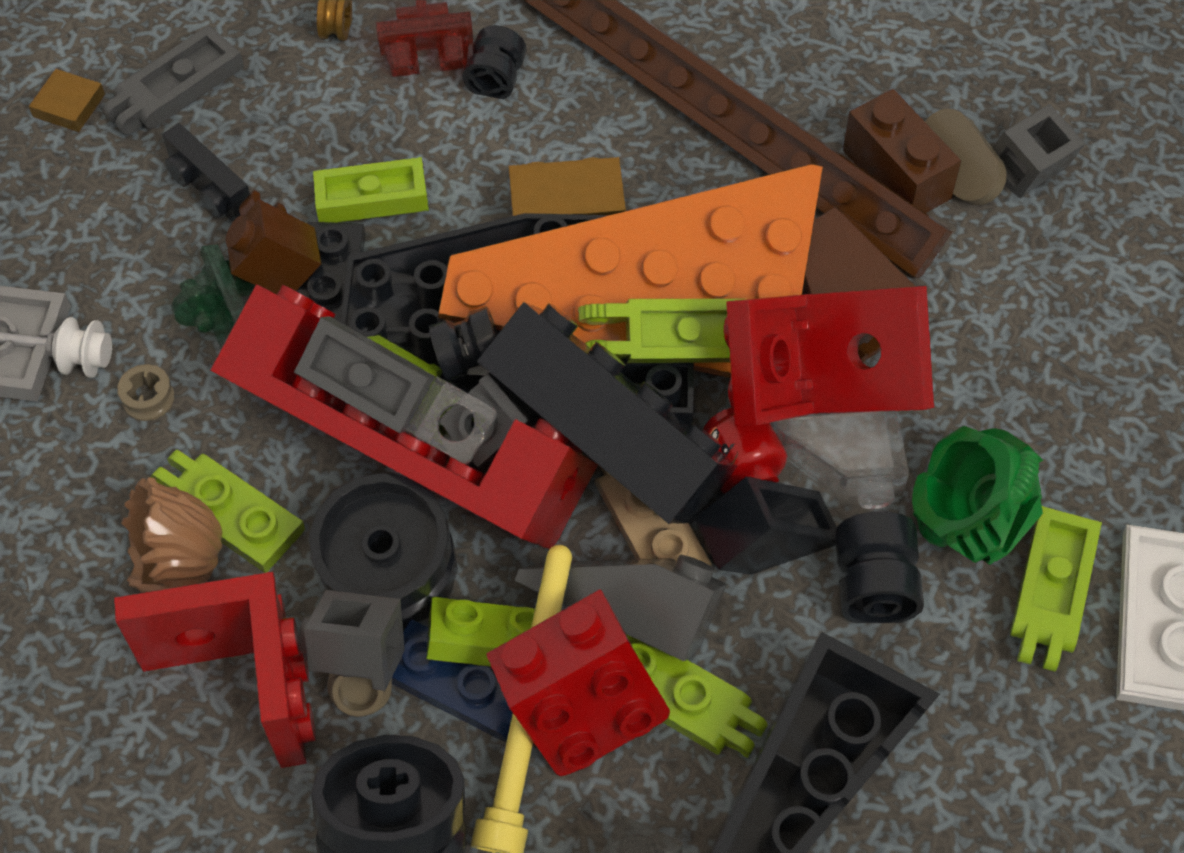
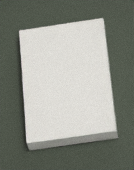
M1126 525L1123 531L1116 700L1184 711V533Z

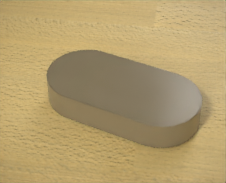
M942 109L933 113L925 121L926 124L961 160L953 194L972 205H984L993 201L1001 193L1006 182L1007 174L1003 161L970 118L955 109Z

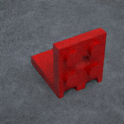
M927 286L726 301L727 317L724 322V338L730 349L731 363L728 398L731 407L734 409L735 426L761 425L815 413L910 411L934 408ZM865 334L875 337L881 348L880 359L874 367L865 365L858 354L859 342Z
M273 572L114 598L115 622L143 672L254 653L261 724L280 768L307 764L304 743L316 741L311 703H306L303 682H309L307 656L305 653H301L299 649V636L295 618H286L285 604L281 594L277 595Z

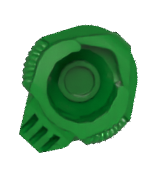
M967 426L959 427L937 442L932 452L927 472L919 474L916 478L912 492L913 515L916 517L920 534L930 544L938 547L949 546L974 563L983 560L991 565L1007 556L1043 514L1041 505L1042 494L1038 477L1039 463L1043 459L1028 444L1006 430L991 428L978 431Z

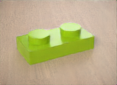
M422 157L313 171L318 222L338 223L429 211Z

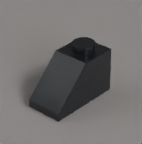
M746 476L695 517L704 537V549L718 570L752 575L836 546L835 532L837 526L820 492L816 490Z

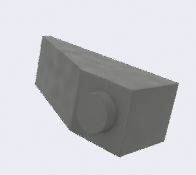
M679 555L677 561L672 558L571 562L563 604L571 606L601 589L625 634L682 661H686L698 652L727 584L712 577L713 567L687 555ZM536 563L519 569L514 581L539 592L545 563Z

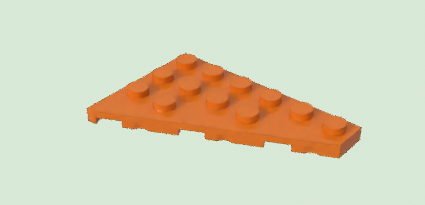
M811 164L451 255L438 318L459 322L465 320L470 311L487 306L497 330L501 331L523 302L539 307L542 310L550 303L578 325L573 335L583 343L590 340L626 341V322L603 325L579 322L578 307L585 304L626 303L628 299H757L802 295L823 167ZM694 363V371L731 378V363Z

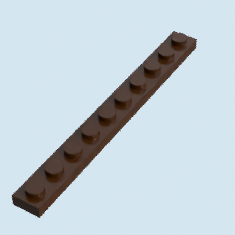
M524 0L771 175L811 164L822 166L816 208L826 213L836 207L889 260L913 277L920 278L926 272L953 231L619 0Z

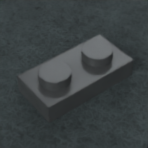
M330 316L320 318L294 371L299 376L398 433L409 430L435 378L429 372Z

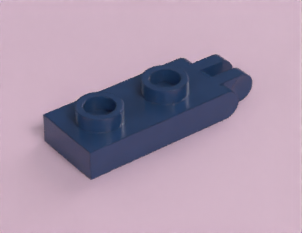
M411 619L403 632L405 651L392 676V684L506 742L513 713L506 702L492 667L426 659L428 627Z

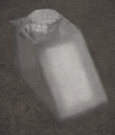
M897 411L806 416L776 422L775 433L788 455L786 465L841 504L859 503V506L865 509H880L892 504L894 500H902L909 469Z

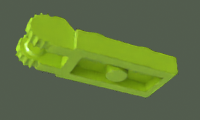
M628 299L626 303L585 304L578 307L579 322L589 325L626 322V341L590 340L585 344L591 348L597 342L620 360L627 359V363L730 362V349L724 338V322L727 317L726 301L746 299Z

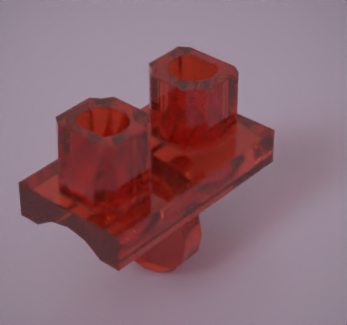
M415 0L416 5L396 8L397 20L376 22L381 55H386L392 77L420 74L417 51L438 49L440 71L465 69L469 59V45H473L470 11L449 14L447 2L427 4L426 0Z

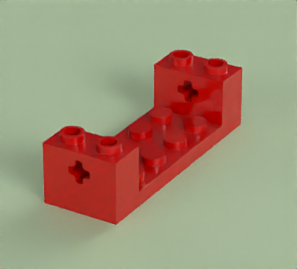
M256 284L210 371L511 534L547 549L556 544L598 464L583 456V451L549 422L541 418L538 419L534 428L515 419L486 474L453 457H450L445 466L450 456L446 452L406 432H396L294 373L320 318L327 316L335 318L336 314L283 284L277 295Z

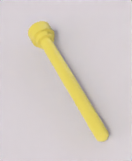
M555 545L547 553L531 628L559 613L562 609L572 562L571 551L564 545ZM512 714L493 807H485L483 819H476L470 845L472 848L492 853H524L528 830L522 828L525 816L519 813L533 741L514 714Z

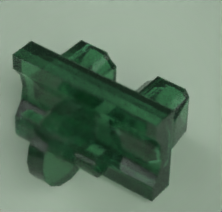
M218 244L201 246L200 255L205 265L194 279H187L180 284L182 292L174 298L171 310L175 320L181 325L196 326L201 333H206L213 329L218 344L222 349L247 303L243 302L241 297L250 296L256 285L231 274L229 259H224Z

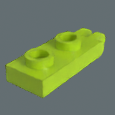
M175 450L167 458V461L171 466L182 472V474L176 477L165 468L158 467L151 475V478H155L157 483L167 487H177L179 490L185 491L205 503L213 511L222 529L221 543L264 573H267L306 530L301 519L203 453L195 460H192L181 451Z
M1042 506L1043 514L1034 524L1010 636L1022 639L1017 658L1018 662L1030 665L1035 653L1036 644L1046 645L1042 668L1056 672L1062 650L1073 653L1077 644L1102 522Z
M432 597L426 659L491 667L486 653L529 630L532 626L535 609Z
M626 634L633 649L670 709V715L663 723L716 755H719L723 748L727 746L748 758L755 748V744L749 737L735 729L739 725L756 736L761 737L768 727V723L763 717L749 709L752 704L751 698L743 691L691 661H682Z

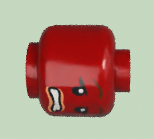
M732 407L722 410L707 421L703 429L722 445L719 451L738 466L720 489L723 494L728 492L746 476L779 483L778 476L785 468L788 455L770 423L735 426L734 409Z

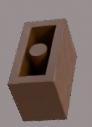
M894 89L849 111L843 151L854 164L925 213L952 199L961 165L960 158Z

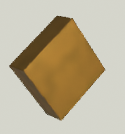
M55 69L29 105V109L34 118L80 132L105 96L102 83Z

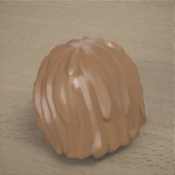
M142 478L136 484L135 490L130 491V500H127L124 505L129 510L128 517L123 518L121 522L129 531L128 536L131 547L128 549V554L134 563L131 575L126 580L129 582V586L145 593L206 583L218 564V554L222 548V529L213 511L200 499L179 490L177 487H167L159 484L155 478Z

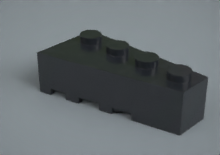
M523 302L477 362L668 524L693 523L695 517L706 508L738 467L719 451L722 445L696 423L691 422L688 426L669 410L673 407V404L648 383L643 382L639 387L622 374L621 371L625 364L604 346L595 342L590 348L573 335L578 325L557 307L548 303L542 310L539 307Z
M821 632L804 659L708 853H807L940 694Z

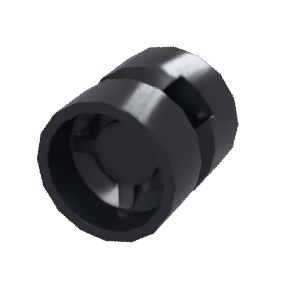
M872 511L857 514L842 521L836 528L835 539L837 564L842 571L848 573L839 580L841 613L844 617L854 623H902L915 618L923 610L924 598L921 573L915 566L919 559L916 525L913 520L899 513Z

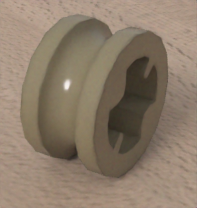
M137 365L127 370L121 376L117 385V393L126 413L136 420H155L165 415L171 409L174 402V390L168 375L163 369L155 365ZM143 385H147L149 390H152L153 385H155L156 395L146 401L143 395H140L138 400L136 390Z

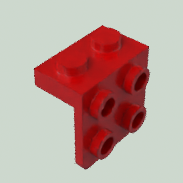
M601 589L486 653L510 710L558 776H565L589 767L597 759L627 742L647 734L654 727L666 721L670 715L668 705L633 649Z

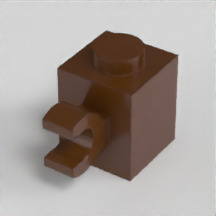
M253 190L240 205L239 212L241 216L232 222L226 235L231 274L254 285L257 284L276 295L282 284L297 291L321 265L315 227L288 214L284 205L279 202L272 206L260 200V193Z

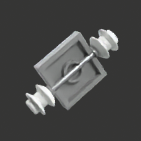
M0 286V397L38 402L52 359H54L59 372L63 375L70 374L77 364L82 365L86 377H95L99 367L105 368L109 364L112 354L111 335L105 333L104 327L99 320L91 321L86 331L80 330L75 318H67L71 305L65 293Z

